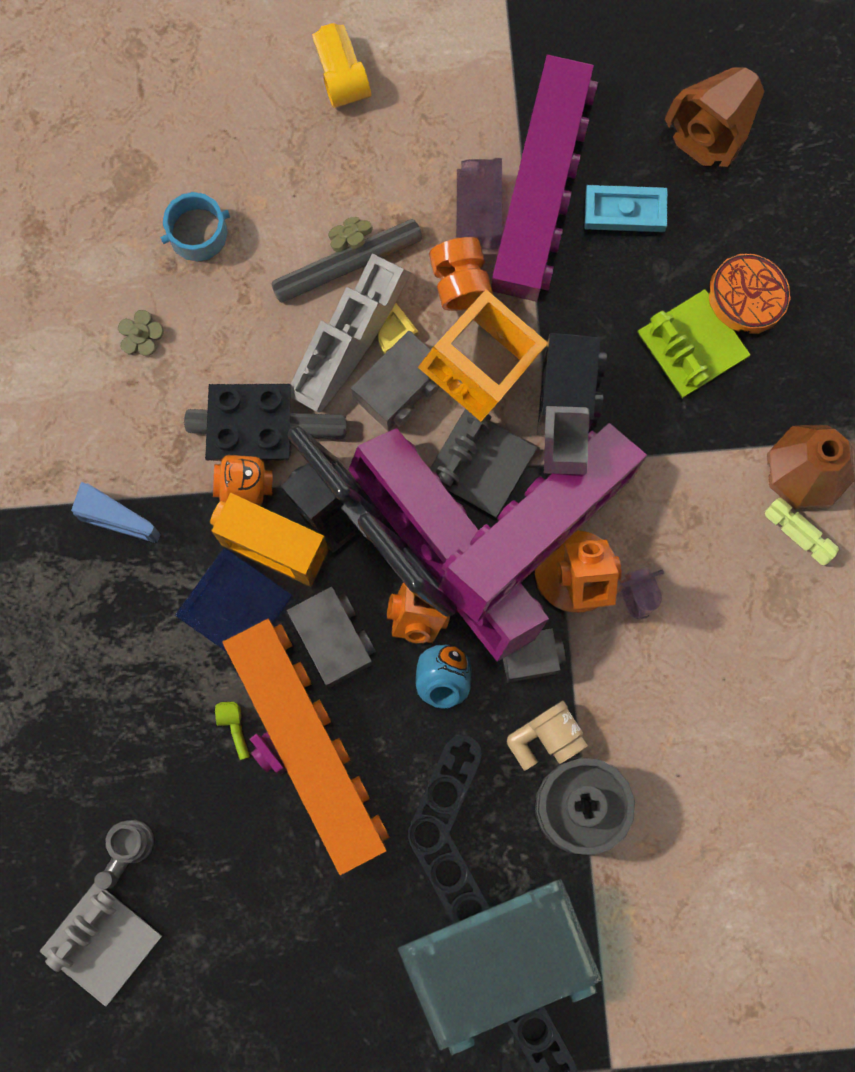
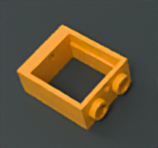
M485 290L434 345L418 368L481 422L546 347L547 342L534 329L509 310L503 302L494 297L488 290ZM473 320L520 360L499 385L452 345Z
M230 493L226 503L220 501L217 504L210 520V524L214 525L212 533L223 547L310 587L329 551L324 535Z

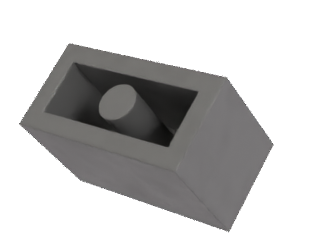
M410 330L351 387L353 399L387 431L395 423L400 427L407 422L416 411L413 405L423 395L429 398L440 388L439 385L418 368L431 350Z
M330 587L287 610L328 689L373 665L369 655L376 651L365 630L356 633L349 618L356 614L345 593L337 596L333 588Z

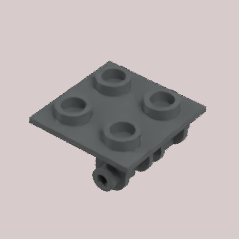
M465 409L431 465L430 470L439 476L446 490L497 518L537 447L491 422L489 414L480 422Z

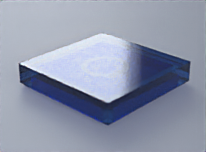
M223 548L175 616L227 652L222 643L223 641L268 618L273 624L293 596L233 553Z

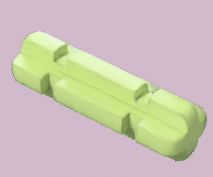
M776 499L765 511V516L775 525L781 524L783 526L781 530L805 551H812L811 556L821 565L828 564L839 551L838 546L829 538L824 540L821 537L823 533L799 512L794 514L791 511L792 506L784 499Z

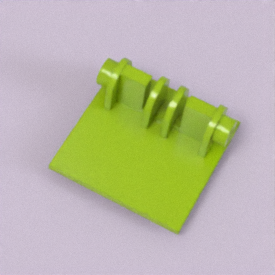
M706 289L667 313L664 310L660 311L650 319L651 323L638 330L639 335L682 398L750 356V353L735 331L717 318L710 305L709 294Z

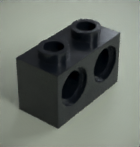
M308 463L295 469L288 477V480L281 485V488L303 521L313 531L324 535L327 546L332 553L336 552L360 531L342 509L344 504L332 494Z

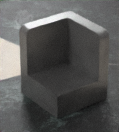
M546 406L544 473L587 475L588 408Z

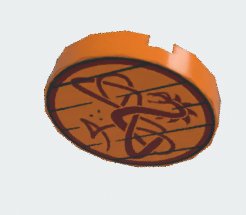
M739 254L726 259L712 275L709 293L710 305L717 318L731 329L761 333L772 328L787 311L790 301L789 284L782 271L766 258L755 254Z

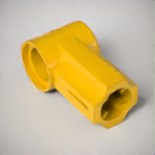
M335 23L321 26L316 33L312 34L324 71L323 79L332 107L337 108L371 97V89L365 69L361 61L357 62L345 26Z

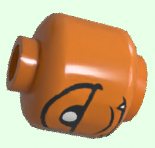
M226 455L221 460V464H214L213 497H219L220 501L226 503L230 493L261 506L263 496L272 495L273 470H264V461L258 457Z

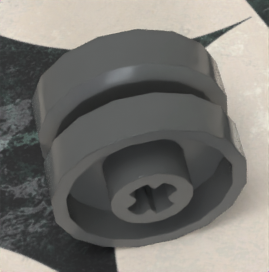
M579 758L557 766L544 778L536 794L535 814L541 831L553 845L569 853L595 855L611 850L626 837L634 820L635 800L629 782L617 768L600 759ZM581 798L588 800L591 806L589 813L586 815L575 810V803L580 802Z

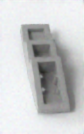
M372 253L355 290L346 287L330 323L320 321L291 382V398L316 412H322L370 347L390 314L411 272Z

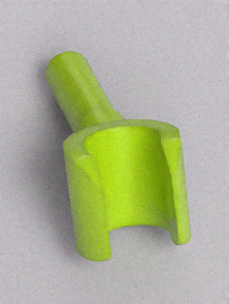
M235 702L218 703L215 706L217 726L230 725L239 759L242 760L250 757L242 733L240 706Z

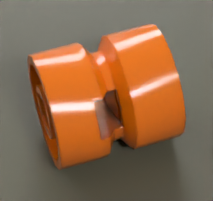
M474 237L455 238L436 245L430 250L429 257L433 273L436 278L441 279L437 289L444 310L459 311L468 309L485 290H488L493 295L487 271L481 270L485 260L479 239Z

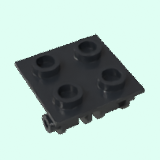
M209 384L205 460L221 461L226 455L252 456L262 460H289V456H291V441L287 434L290 429L291 384Z

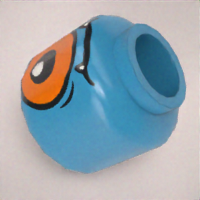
M436 645L426 649L420 655L417 663L416 689L418 695L423 701L437 708H450L462 703L468 697L471 689L472 667L470 658L464 651L455 646Z

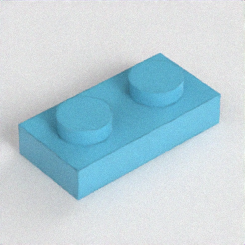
M587 185L585 191V229L665 232L667 227V188Z

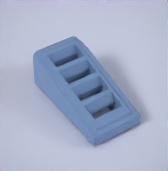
M81 482L71 510L80 521L150 542H158L160 533L152 523L90 484Z

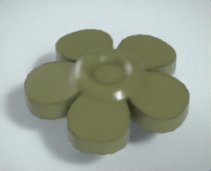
M359 217L347 218L343 222L344 226L337 225L329 231L330 246L335 252L345 250L348 244L352 249L363 246L366 241L364 236L370 234L373 230L371 222L367 220L360 221Z
M138 310L134 314V322L125 318L118 325L119 333L127 336L120 343L121 349L127 354H134L139 350L143 356L152 355L156 351V344L150 339L159 340L164 334L163 326L158 322H152V315L146 310Z

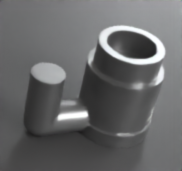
M137 820L124 821L114 825L109 830L106 837V849L112 859L104 872L98 873L95 877V885L99 889L114 887L128 863H138L146 859L151 853L154 846V836L151 829L145 823Z

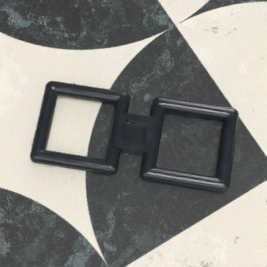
M300 426L291 427L287 434L289 440L332 494L344 504L342 509L365 538L372 542L409 590L442 615L447 617L454 615L457 610L456 604L438 589L439 582L408 544L383 524L385 518L382 512L338 458Z

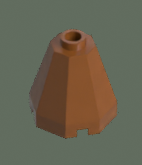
M746 67L728 69L683 89L673 100L665 117L668 127L674 123L677 130L673 136L676 145L701 165L711 166L715 161H722L719 166L728 167L737 157L748 138L764 94V89L757 74Z
M828 425L792 426L767 453V464L770 467V474L768 475L769 487L795 510L818 507L817 509L830 508L855 481L852 446L842 434Z

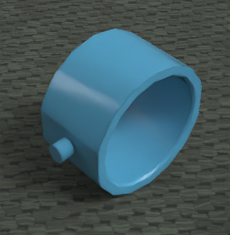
M197 192L181 194L172 200L165 209L163 227L166 235L160 238L163 244L170 242L175 253L186 260L197 262L208 260L218 254L226 243L228 230L225 219L230 218L228 210L221 212L218 203L206 194ZM196 209L206 210L217 217L219 222L216 232L209 240L202 244H183L173 236L176 221L187 211Z

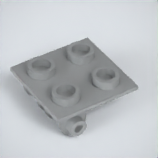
M94 883L40 952L47 957L45 962L50 968L56 972L60 970L65 972L106 1007L162 936L106 889H99Z

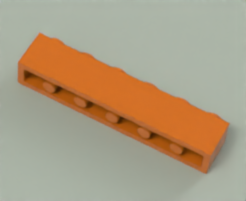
M268 618L223 641L222 643L339 875L386 852L383 841L389 839L390 836L379 815L371 818L363 803L370 800V797L359 776L351 780L344 766L345 763L351 760L340 738L332 741L324 726L331 723V720L320 699L312 703L305 687L312 683L301 661L294 665L292 664L286 649L293 645L282 624L274 627Z

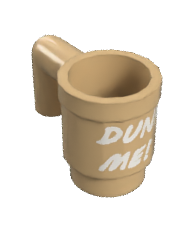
M564 701L556 704L508 736L507 744L524 771L538 763L527 743L539 737L548 753L554 755L559 764L588 746L581 736L583 734L582 730L567 709L568 707Z

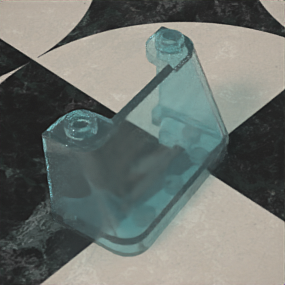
M562 879L539 887L398 948L438 1048L442 1050L448 1047L451 1055L476 1045L473 1036L570 995L573 1002L597 993L594 984L601 981Z

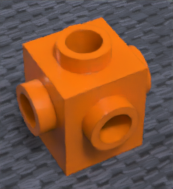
M607 539L565 543L564 561L558 562L557 572L560 587H567L573 609L616 605L618 581H621L622 570L620 559L618 556H612Z
M404 582L398 594H391L387 618L393 620L392 636L405 638L412 643H433L440 629L447 628L450 617L442 615L411 592Z

